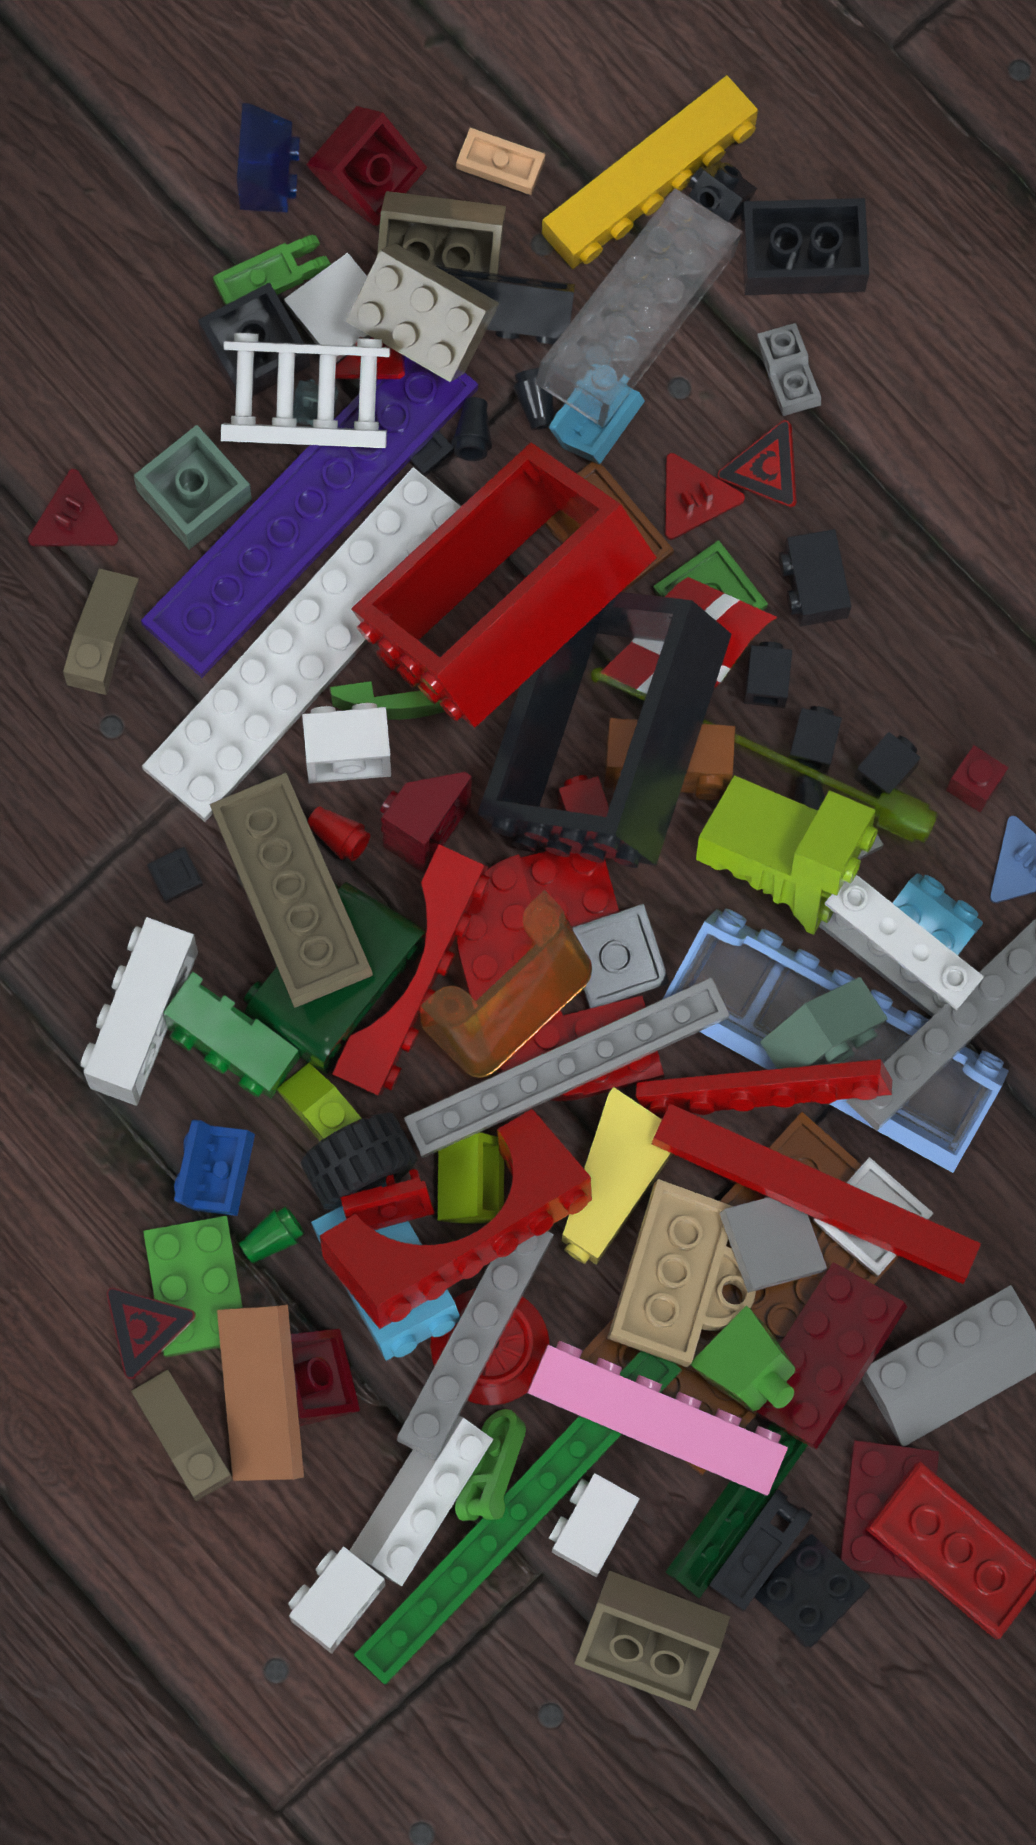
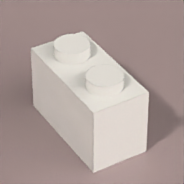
M595 1473L590 1482L581 1479L570 1499V1502L576 1504L569 1520L561 1516L549 1537L550 1540L555 1542L552 1553L597 1577L640 1498Z

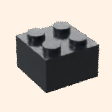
M270 282L198 319L200 335L235 397L237 350H224V341H234V333L259 334L258 342L305 344ZM254 351L252 396L278 383L279 352ZM295 353L294 374L310 366L309 353Z

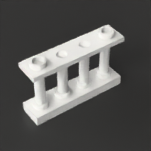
M234 333V341H224V350H237L235 416H231V423L221 424V441L386 448L387 430H379V422H375L377 356L390 357V348L382 347V339L357 338V346L258 342L259 334ZM254 351L279 352L276 417H272V425L256 424V417L252 416ZM295 353L320 354L317 419H313V427L297 426V418H293ZM336 355L361 356L358 421H354V428H338V420H334Z
M858 875L855 876L851 884L845 881L838 895L832 894L825 902V905L834 913L828 923L821 921L819 927L931 1017L947 1003L958 1010L984 978L983 975Z

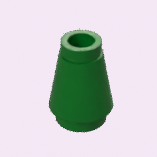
M284 1206L279 1211L274 1208L239 1245L247 1258L254 1264L258 1260L298 1244L297 1239L304 1235L305 1232L290 1209Z

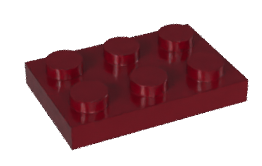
M854 1440L840 1559L854 1572L925 1580L865 1528L916 1462L921 1461L937 1475L939 1451Z

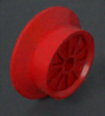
M476 1289L462 1293L453 1299L460 1318ZM523 1296L498 1341V1347L494 1349L467 1400L468 1402L486 1406L502 1405L519 1399L528 1392L547 1345H549V1335L542 1316L533 1304ZM458 1323L445 1335L431 1337V1356L434 1367Z

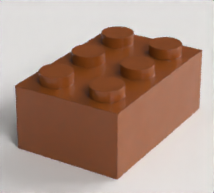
M610 718L606 744L604 787L613 788V792H615L638 720ZM702 724L680 792L695 793L696 798L703 800H717L720 798V795L724 794L733 775L735 726Z

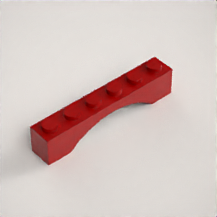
M438 845L421 881L426 901L427 932L424 952L417 972L405 993L386 1014L370 1026L350 1035L332 1073L333 1075L376 1095H382L385 1088L390 1091L393 1090L402 1071V1068L396 1066L403 1050L409 1053L418 1037L420 1030L414 1028L420 1012L427 1015L436 998L437 991L432 990L433 984L438 974L445 976L452 964L455 953L449 950L456 936L463 938L471 923L473 915L467 913L472 900L473 898L481 900L491 877L485 875L488 866L445 846Z

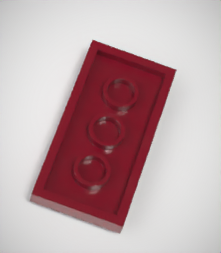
M833 1262L780 1344L796 1368L794 1374L786 1381L794 1389L792 1400L783 1408H775L768 1400L759 1410L751 1411L745 1406L744 1408L817 1450L906 1310L905 1302Z

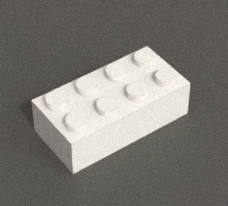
M146 917L143 927L136 926L131 935L127 948L129 951H132L127 967L120 965L112 984V989L116 990L115 997L111 1005L104 1004L96 1027L100 1028L96 1044L89 1043L81 1060V1067L85 1068L84 1075L90 1089L135 1106L138 1105L168 1030L163 1012L188 979L198 954L194 934Z

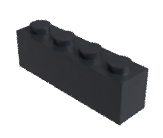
M436 266L500 303L487 330L496 331V336L518 339L520 334L536 336V341L546 344H559L560 339L568 340L576 284Z

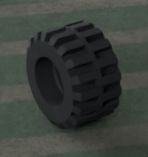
M378 1113L355 1121L327 1136L306 1153L300 1164L323 1208L331 1210L342 1206L340 1197L376 1188L386 1183L387 1176L393 1175L395 1182H397L413 1168L418 1158L396 1116L393 1113Z

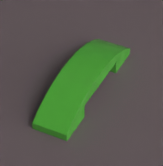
M372 681L330 687L332 706L343 711L352 710V706L356 704L375 703L377 708L386 707L387 720L413 719L445 712L440 705V700L433 704L421 691L374 697Z

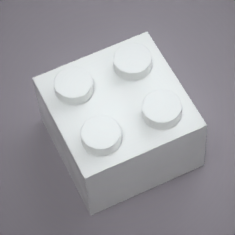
M360 703L352 706V710L336 711L334 707L323 706L311 709L310 714H302L309 784L391 777L386 707L377 708L375 703Z
M344 1546L338 1554L333 1550L328 1552L316 1568V1574L320 1577L311 1588L304 1584L288 1604L290 1609L293 1610L289 1615L291 1622L331 1654L385 1587V1579Z

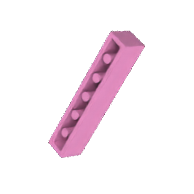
M562 1341L558 1342L556 1348L547 1345L528 1389V1394L768 1496L788 1447L779 1444L781 1435L757 1426L755 1433L739 1427L741 1418L720 1409L717 1410L715 1416L699 1410L702 1402L681 1392H678L676 1398L673 1399L659 1393L662 1384L638 1375L635 1382L620 1376L622 1367L604 1359L598 1358L596 1365L580 1359L582 1350Z

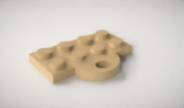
M660 1179L654 1183L607 1339L688 1367L692 1363L702 1329L709 1331L723 1330L746 1305L751 1308L756 1291L747 1292L733 1250L726 1246L728 1236L719 1214L724 1209L733 1206ZM732 1284L740 1289L743 1297L740 1304H731L725 1300L722 1294L724 1285Z

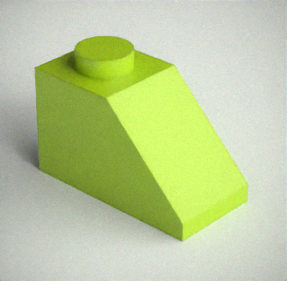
M310 1063L277 1088L279 1094L319 1141L339 1129L362 1119L338 1089Z

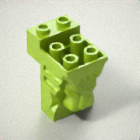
M734 775L699 836L696 860L711 866L715 870L728 869L734 877L748 881L750 886L757 891L762 889L763 894H771L775 903H786L790 906L793 915L804 926L806 932L814 935L821 921L828 923L834 913L825 905V902L832 894L838 895L845 881L850 884L853 882L861 860L858 859L862 850L869 852L874 844L878 829L873 827L876 810L829 790L817 811Z

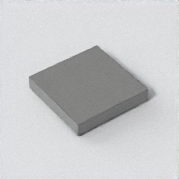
M770 1197L726 1208L719 1213L748 1293L819 1274L827 1269L808 1214Z

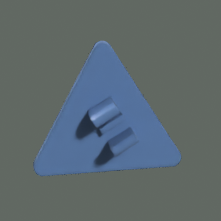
M1011 816L1007 820L990 894V900L993 903H1000L1036 892V834L1016 816Z

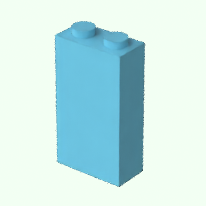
M384 1183V1184H382V1185H380V1186L386 1187L387 1184ZM343 1206L311 1222L320 1244L321 1234L346 1220ZM409 1221L375 1230L379 1234L399 1242L422 1245ZM345 1287L386 1361L394 1356L403 1357L411 1353L417 1344L432 1336L440 1337L445 1335L460 1320L457 1306L449 1291L446 1290L439 1298L432 1301L427 1300L411 1310L403 1320L391 1322L379 1329Z

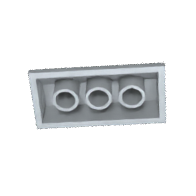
M1010 1285L873 1362L862 1377V1380L900 1446L905 1447L1036 1373V1329L1019 1297Z

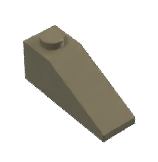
M99 568L74 632L63 674L68 686L107 695L139 584V578Z
M169 1370L162 1372L131 1391L196 1502L233 1480Z

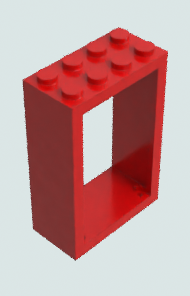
M530 442L356 603L351 610L361 622L356 626L358 631L372 645L377 643L380 649L376 652V655L390 670L393 671L398 667V673L409 685L415 687L417 684H420L418 685L419 689L433 704L440 700L441 707L452 719L458 721L462 717L475 728L657 558L619 502ZM557 511H563L582 525L441 657L418 641Z

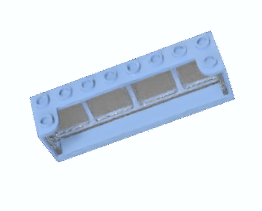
M716 909L704 921L663 999L712 977L730 1016L728 1019L700 1032L767 1070L777 1069L760 1041L805 1003L855 979L837 969L833 973L818 965L820 960L805 950L798 949L795 953L781 945L783 939L769 930L761 929L758 932L745 925L746 918L730 909H724L721 912ZM871 990V994L888 1020L875 1029L878 1035L877 1038L860 1049L852 1048L855 1056L847 1062L881 1059L885 1063L929 1020L912 1010H908L907 1013L891 1006L893 1003L891 998L879 991ZM964 1047L878 1131L953 1173L1001 1089L1009 1071L1002 1067L1004 1062L995 1055L986 1051H981L978 1054ZM847 1099L836 1100L830 1103L835 1108L873 1128L846 1102Z

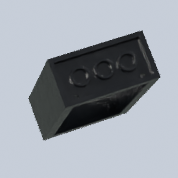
M620 592L520 686L478 815L492 824V831L509 836L513 839V846L525 851L535 852L536 848L539 847L545 848L548 852L561 857H569L572 852L580 854L585 859L599 863L604 862L605 858H610L621 865L631 868H638L639 863L656 866L732 634L693 600ZM605 634L662 641L664 643L607 816L603 817L539 807L596 635Z

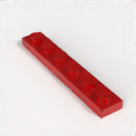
M877 1059L637 1082L636 1098L641 1106L660 1119H663L669 1104L690 1113L708 1115L714 1111L721 1110L750 1111L754 1107L765 1106L787 1108L798 1103L817 1102L820 1104H830L836 1100L852 1098L872 1100L877 1096L892 1095L893 1080L882 1060Z

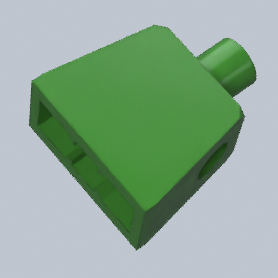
M747 1305L690 1364L711 1386L751 1411L759 1410L767 1400L775 1408H783L794 1396V1389L786 1382L795 1372L794 1364L767 1326Z

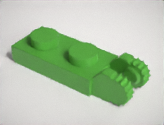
M312 234L288 245L285 242L216 274L213 277V282L224 304L227 305L269 282L278 295L304 283V280L312 279L330 266L331 263L327 256H320L297 266L294 258H300L311 253L320 244L316 235Z

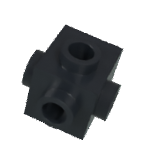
M719 160L708 168L700 167L693 175L688 184L692 191L685 203L694 209L695 214L706 222L714 223L724 230L739 220L742 215L744 201H750L758 188L745 180L736 167L728 163H722Z

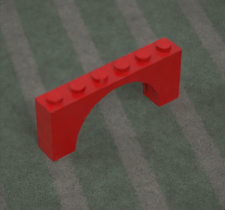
M533 1109L497 1129L499 1153L509 1167L513 1181L508 1198L501 1210L487 1225L477 1232L457 1241L444 1244H408L379 1234L355 1214L320 1235L324 1261L379 1329L391 1322L403 1320L414 1308L427 1300L432 1301L439 1298L447 1288L462 1279H469L475 1276L483 1266L498 1257L510 1255L521 1243L534 1235L539 1236L546 1233L554 1223L569 1214L579 1213L592 1201L591 1176Z

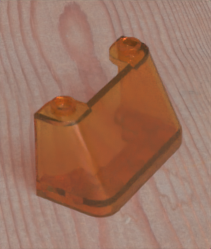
M545 890L528 905L523 915V927L527 935L533 940L532 946L478 1000L475 1001L460 987L447 986L436 991L421 1005V1027L471 1076L481 1078L494 1073L590 981L592 974L591 960L564 911Z

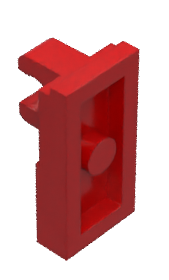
M416 1169L409 1170L411 1180L396 1183L394 1176L390 1175L386 1177V1187L379 1186L340 1197L346 1219L356 1214L373 1230L432 1215L434 1210L425 1181L421 1182L418 1170Z

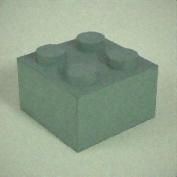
M198 425L194 426L134 475L137 492L188 550L252 500L248 481Z
M859 977L805 1003L762 1039L760 1043L777 1069L845 1063L855 1056L852 1048L860 1049L878 1037L875 1029L888 1020L862 978Z

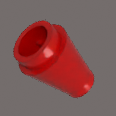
M321 806L312 812L307 821L310 829L340 859L347 858L350 861H355L361 856L370 841L371 835L365 831L364 824L326 810Z

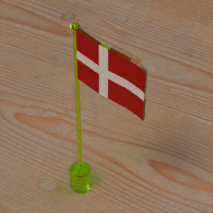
M690 577L679 582L665 596L693 600L732 634L714 689L722 683L750 642L769 623L778 618ZM634 638L604 669L601 667L593 669L591 679L595 683L598 680L645 701L664 642ZM705 719L703 721V724L716 725ZM735 734V743L874 806L876 810L875 816L879 818L877 822L878 827L911 842H914L916 839L925 843L938 816L937 812L930 809V804L895 788L890 795L883 792L881 797L877 799Z

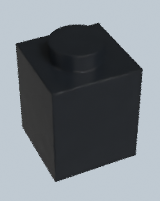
M761 642L759 646L751 645L748 657L744 704L785 708L789 691L792 660L791 649H783L784 646L777 642Z
M811 706L810 710L802 708L787 765L828 774L842 717L834 716L832 710L821 706Z
M888 732L859 765L854 779L886 804L917 768L921 757L916 754L918 752L917 748L907 738L901 735L896 738Z

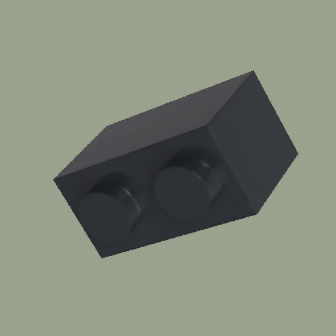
M835 529L787 537L784 551L779 552V563L782 575L790 577L792 590L787 591L790 614L798 615L800 627L847 619L852 606Z

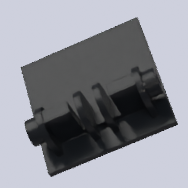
M810 1534L771 1573L754 1598L795 1634L794 1637L805 1648L807 1646L811 1648L845 1615L858 1599L863 1597V1594L870 1588V1585L813 1534Z

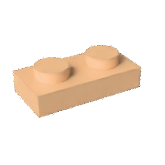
M470 128L457 159L456 169L532 195L545 162V154Z

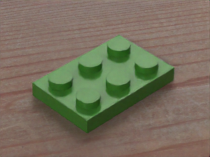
M227 1216L143 1231L155 1300L187 1308L196 1313L195 1320L163 1350L165 1358L220 1348L217 1310L243 1308Z

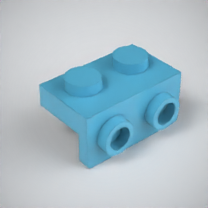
M592 365L586 375L578 382L576 389L564 406L556 413L549 429L562 448L600 465L645 400L640 392L608 379L601 367Z
M917 873L908 881L893 904L959 956L973 935L983 925V922L977 918L978 912L968 903L962 900L956 902L945 894L944 886L935 878L929 875L923 877Z

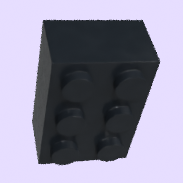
M865 198L744 201L741 215L744 295L865 292L870 275Z

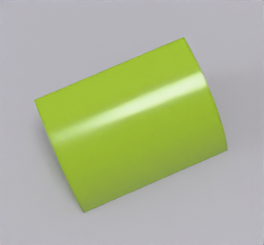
M479 1132L438 1151V1221L471 1224L489 1223L504 1205V1159L499 1153L498 1137Z

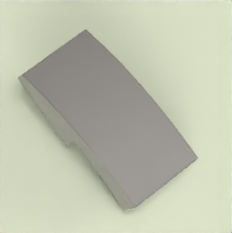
M796 323L758 333L757 339L782 416L820 406L821 395L810 370L808 353Z

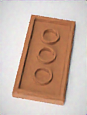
M288 1305L217 1310L233 1481L304 1478Z

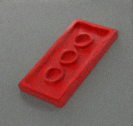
M921 1461L914 1464L865 1528L994 1639H1000L1036 1591V1559Z

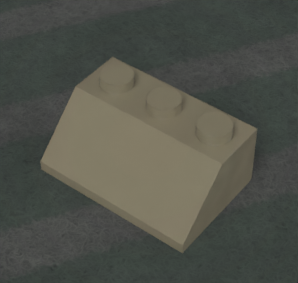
M386 191L381 209L377 256L380 250L396 243L434 266L498 274L506 206Z
M609 1571L577 1655L575 1665L696 1711L720 1651L730 1616Z

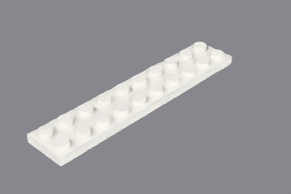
M413 467L142 765L143 770L206 822L213 814L209 804L228 797L368 642L358 631L356 626L361 622L351 608L461 506Z

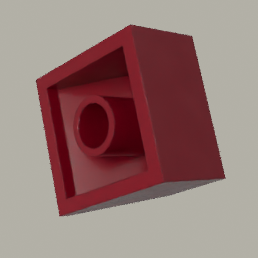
M356 106L306 164L332 195L377 227L380 224L381 209L386 191L406 194L427 169V166L383 112Z
M332 1329L291 1334L299 1427L359 1412L360 1408L341 1330Z

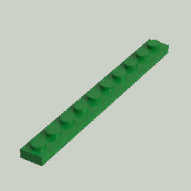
M640 1351L621 1371L620 1376L634 1382L638 1375L662 1384L659 1393H662L682 1372V1369L674 1362ZM579 1416L504 1495L505 1512L502 1518L493 1520L482 1518L364 1643L354 1656L384 1685H387L622 1434Z

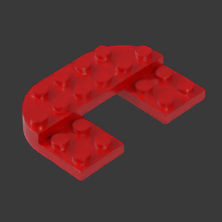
M545 851L521 858L519 854L498 862L485 872V875L491 877L481 900L476 898L472 900L467 913L473 915L464 937L460 938L457 936V952L459 961H461L483 1049L488 1060L499 1074L646 1008L643 996H638L563 1015L543 939L563 935V930L619 912L605 859L604 862L599 863L585 859L578 853L571 852L569 857H561ZM658 1051L557 1096L550 1101H573L610 1092L613 1087L618 1090L637 1085V1082L661 1079L664 1077V1072Z

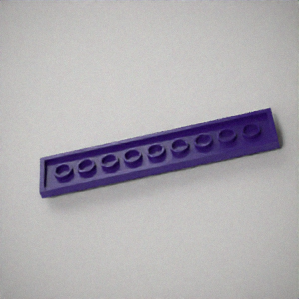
M404 356L405 376L403 378L376 379L375 422H379V430H387L386 448L309 445L141 620L142 626L197 675L203 678L410 462V459L432 439V436L463 406L464 401L477 392V382L466 373L449 382ZM359 394L334 419L338 420V428H354V421H358Z

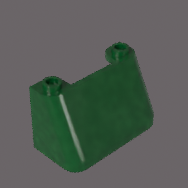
M345 882L341 887L335 883V887L370 965L373 976L294 1008L278 967H276L263 984L257 981L243 1000L248 1004L245 1009V1015L253 1020H259L298 1049L300 1058L310 1063L324 1076H326L338 1060L335 1056L342 1047L340 1043L344 1046L346 1045L351 1033L398 973L402 974L407 968L406 958L413 962L417 960L424 951L426 932L415 923L348 882Z

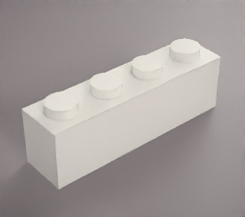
M459 1416L436 1460L413 1449L353 1544L350 1552L380 1576L403 1586L494 1439L465 1418Z

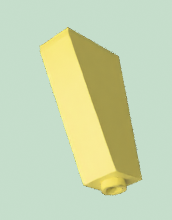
M614 1087L608 1094L584 1168L591 1176L592 1201L579 1213L569 1214L562 1235V1242L567 1245L564 1250L583 1264H586L589 1259L597 1265L672 1156V1153L651 1144L662 1119Z

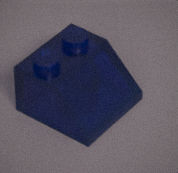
M242 103L237 170L240 210L288 213L289 199H297L298 175L291 174L292 161H299L301 138L293 136V123L248 103Z

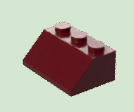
M460 772L405 783L399 793L393 790L380 809L384 813L381 818L383 847L425 874L438 845L444 846L471 807L472 776L466 772Z

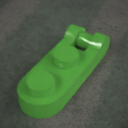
M503 1409L495 1412L485 1421L481 1431L494 1440L457 1497L455 1511L457 1517L462 1521L476 1520L479 1516L486 1520L500 1519L504 1515L505 1502L503 1498L526 1433L525 1423L512 1410Z

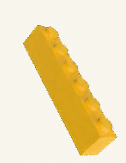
M726 75L545 217L542 221V235L572 269L582 262L589 264L603 251L602 246L613 237L615 240L624 237L634 226L633 222L642 214L649 216L657 211L664 203V197L674 189L677 192L685 189L694 173L700 167L706 165L708 168L721 160L726 153L725 149L735 141L740 144L747 140L756 130L758 109Z

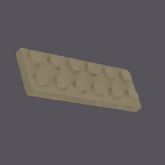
M287 773L209 804L294 1008L373 976L370 965Z

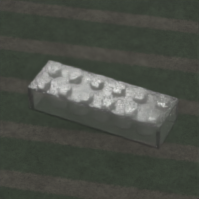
M675 188L542 359L535 384L603 428L734 257L742 231Z

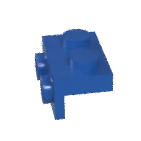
M192 1120L189 1132L184 1139V1156L181 1170L175 1179V1201L194 1211L238 1216L255 1134L248 1130L211 1126L201 1120Z

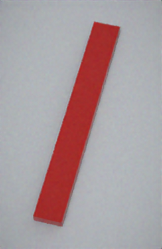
M669 1104L651 1143L656 1147L961 1284H964L981 1243L672 1104Z

